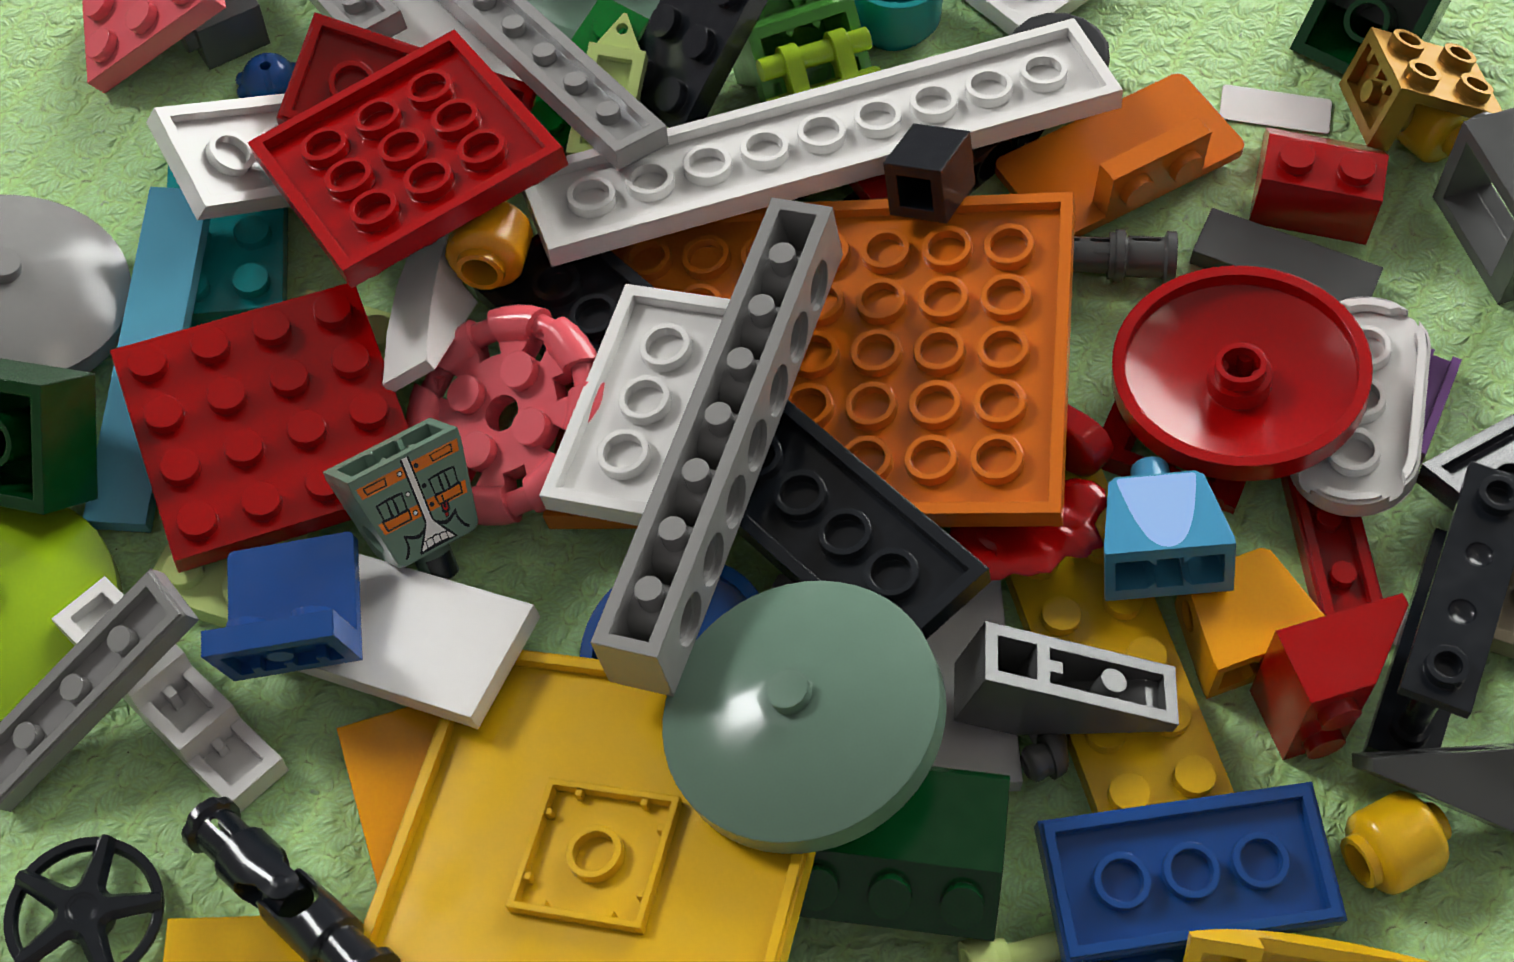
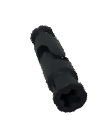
M210 797L199 803L189 813L186 824L181 832L183 843L194 853H205L215 863L216 875L242 900L258 908L259 914L266 924L305 962H401L400 958L389 947H377L364 935L363 923L310 874L300 868H297L295 871L290 868L285 850L262 828L249 827L241 819L240 808L229 797ZM215 818L219 821L218 826L220 830L211 823L212 819Z

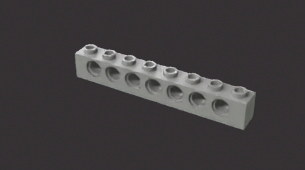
M773 197L770 200L590 642L609 682L672 697L675 695L843 256L833 207Z

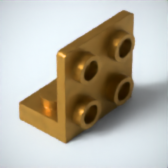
M1371 27L1339 83L1367 147L1386 152L1389 151L1398 134L1409 126L1416 104L1468 118L1483 112L1496 113L1503 111L1493 94V87L1485 80L1476 63L1477 59L1472 52L1453 43H1447L1442 47L1424 42L1416 34L1404 29H1396L1392 33Z

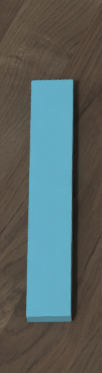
M150 187L117 348L187 329L191 326L211 219L197 221L180 188ZM113 366L97 445L98 499L86 502L83 518L97 530L151 533L157 504L116 369Z

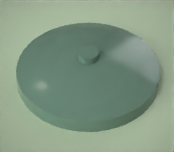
M804 581L786 584L754 595L737 604L713 622L695 641L674 697L667 695L665 701L662 730L664 752L669 770L683 796L701 818L720 834L746 847L764 852L803 854L823 851L846 844L873 831L890 819L915 794L928 775L942 742L946 722V691L938 662L923 633L915 622L890 600L871 590L842 582Z

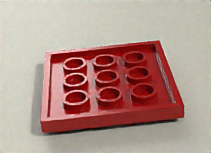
M455 29L247 142L257 162L351 288L371 277L379 275L388 267L435 243L441 237L529 187L541 183L547 177L569 165L563 147Z
M348 283L110 350L178 573L226 559L229 553L233 551L272 545L352 520L329 486L323 472L408 429L396 393L387 390L383 386L384 360L356 286L351 288Z

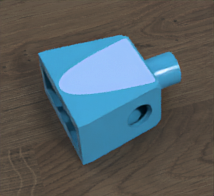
M1150 456L1144 457L1132 465L1130 470L1131 476L1115 477L1108 483L1104 538L1105 601L1234 591L1235 536L1203 473L1196 470L1170 472L1169 465L1164 459Z

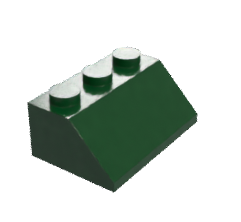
M932 766L915 794L890 819L856 840L838 847L816 852L799 917L994 941L1003 876L1010 775Z

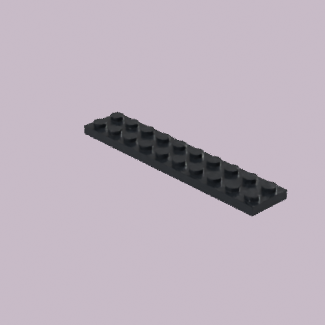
M536 234L532 238L523 271L513 283L491 290L473 289L478 299L490 310L508 305H533L548 309L553 319L559 317L568 318L588 337L598 353L625 284L654 287L612 251L551 267L540 237ZM544 343L538 353L542 357L546 351ZM787 400L737 533L793 583L804 581L842 582L871 590L887 598L900 607L915 622L927 640L991 582L989 568L792 402Z

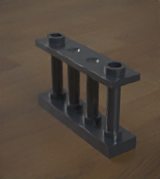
M1474 461L1469 463L1448 531L1435 528L1429 540L1362 752L1440 748L1451 713L1466 719L1470 716L1514 568V475Z

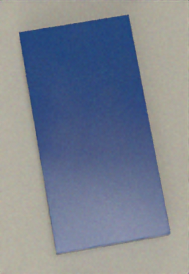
M1312 782L1037 821L1034 826L1061 962H1102L1186 949L1189 931L1244 929L1295 933L1341 926L1348 921Z

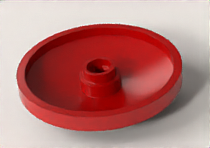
M1256 266L1211 267L1181 275L1157 287L1141 299L1123 321L1114 343L1112 355V389L1114 399L1123 420L1132 433L1152 452L1186 471L1196 470L1203 473L1206 477L1230 481H1261L1289 476L1319 464L1334 454L1347 442L1361 423L1369 400L1373 374L1372 355L1368 341L1354 316L1343 304L1322 288L1305 279L1279 270Z

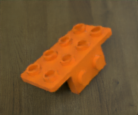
M1172 74L1122 98V105L1119 109L1076 120L999 157L996 161L995 174L1011 194L1074 192V236L1080 237L1238 159L1242 155L1244 141L1186 76Z

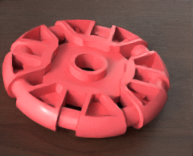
M508 305L489 310L487 318L478 323L471 319L467 320L457 327L455 339L435 370L426 375L421 386L416 383L414 384L409 398L406 413L408 428L428 418H433L458 428L470 483L476 472L481 473L476 486H471L478 517L477 525H510L519 523L522 520L523 514L534 510L537 513H542L547 510L539 495L556 454L548 450L555 441L559 429L561 428L566 431L582 389L589 382H586L597 351L577 325L566 317L553 319L551 312L546 308L533 305ZM498 341L501 354L490 357L488 345ZM544 343L546 351L541 361H538L535 358ZM574 382V387L567 394L565 385ZM604 382L600 385L595 396L588 422L600 407L604 392ZM446 391H447V399L443 398L444 395H445V393H446ZM517 402L518 414L515 416L512 425L508 429L500 431L499 418L502 411L509 404ZM523 478V486L518 488L516 480Z

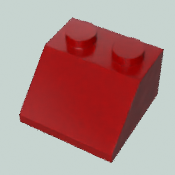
M1266 127L1263 135L1249 221L1264 226L1366 245L1383 202L1389 155L1383 150L1367 147V145Z
M1403 593L1275 631L1250 688V692L1282 760L1306 754L1309 759H1319L1338 751L1346 744L1348 734L1356 720L1361 716V711L1377 683L1409 606Z

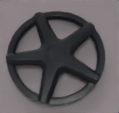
M102 834L100 837H84L55 846L38 857L27 869L20 870L15 876V885L7 900L3 920L4 936L8 950L15 962H39L46 955L70 940L81 945L88 962H114L107 935L113 929L116 920L138 914L152 913L144 937L134 951L122 961L139 962L154 943L162 924L165 906L162 882L155 867L142 852L110 835ZM93 851L81 880L76 886L68 887L41 876L43 872L62 859L75 854ZM114 854L128 859L141 870L148 881L151 892L111 894L107 891L106 885ZM26 894H29L52 910L54 917L23 948L19 935V914Z

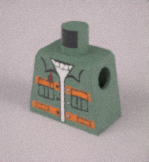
M428 418L323 472L329 486L370 549L378 558L398 568L406 567L415 562L418 571L448 580L458 573L459 566L449 543L475 530L478 524V517L462 440L457 427Z

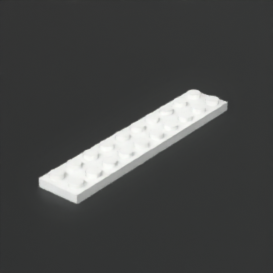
M1072 18L667 128L669 145L620 170H617L595 148L567 155L568 166L547 177L541 183L522 191V194L550 265L554 267L768 207L772 197L793 200L885 174L883 162L913 123L970 131L972 149L1119 109L1122 105L1123 89L1079 24Z

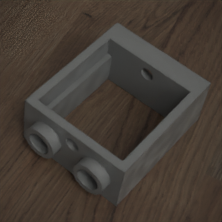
M1514 108L1496 113L1483 112L1469 120L1463 121L1432 196L1497 305L1514 301Z

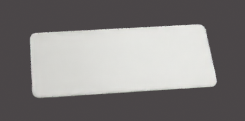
M1224 85L1222 88L1220 115L1225 120L1328 134L1330 131L1332 101L1324 98Z

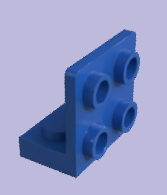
M351 532L330 534L229 553L227 557L228 621L226 627L201 631V658L233 681L363 660L358 539Z

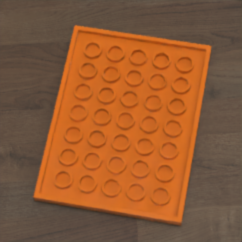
M1074 192L966 196L947 224L890 215L888 199L804 202L833 207L843 256L788 400L939 527L1063 526L1075 230ZM768 207L611 251L654 288L731 299ZM572 383L566 385V387H565L566 390H567V394H568V391H569L572 387H574V385H573ZM561 428L557 434L554 454L557 453L565 431ZM545 510L543 512V518L549 529H637L638 527L552 510Z

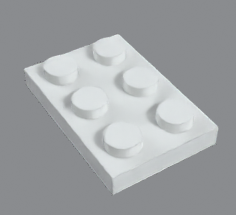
M285 93L154 107L146 123L197 221L291 207L257 162L247 143L278 126L276 117Z

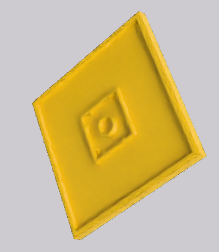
M522 650L479 729L440 717L364 920V935L377 947H389L400 958L401 962H788L816 852L780 854L749 848L720 834L701 818L676 785L666 760L662 730L667 695L609 682L599 659Z

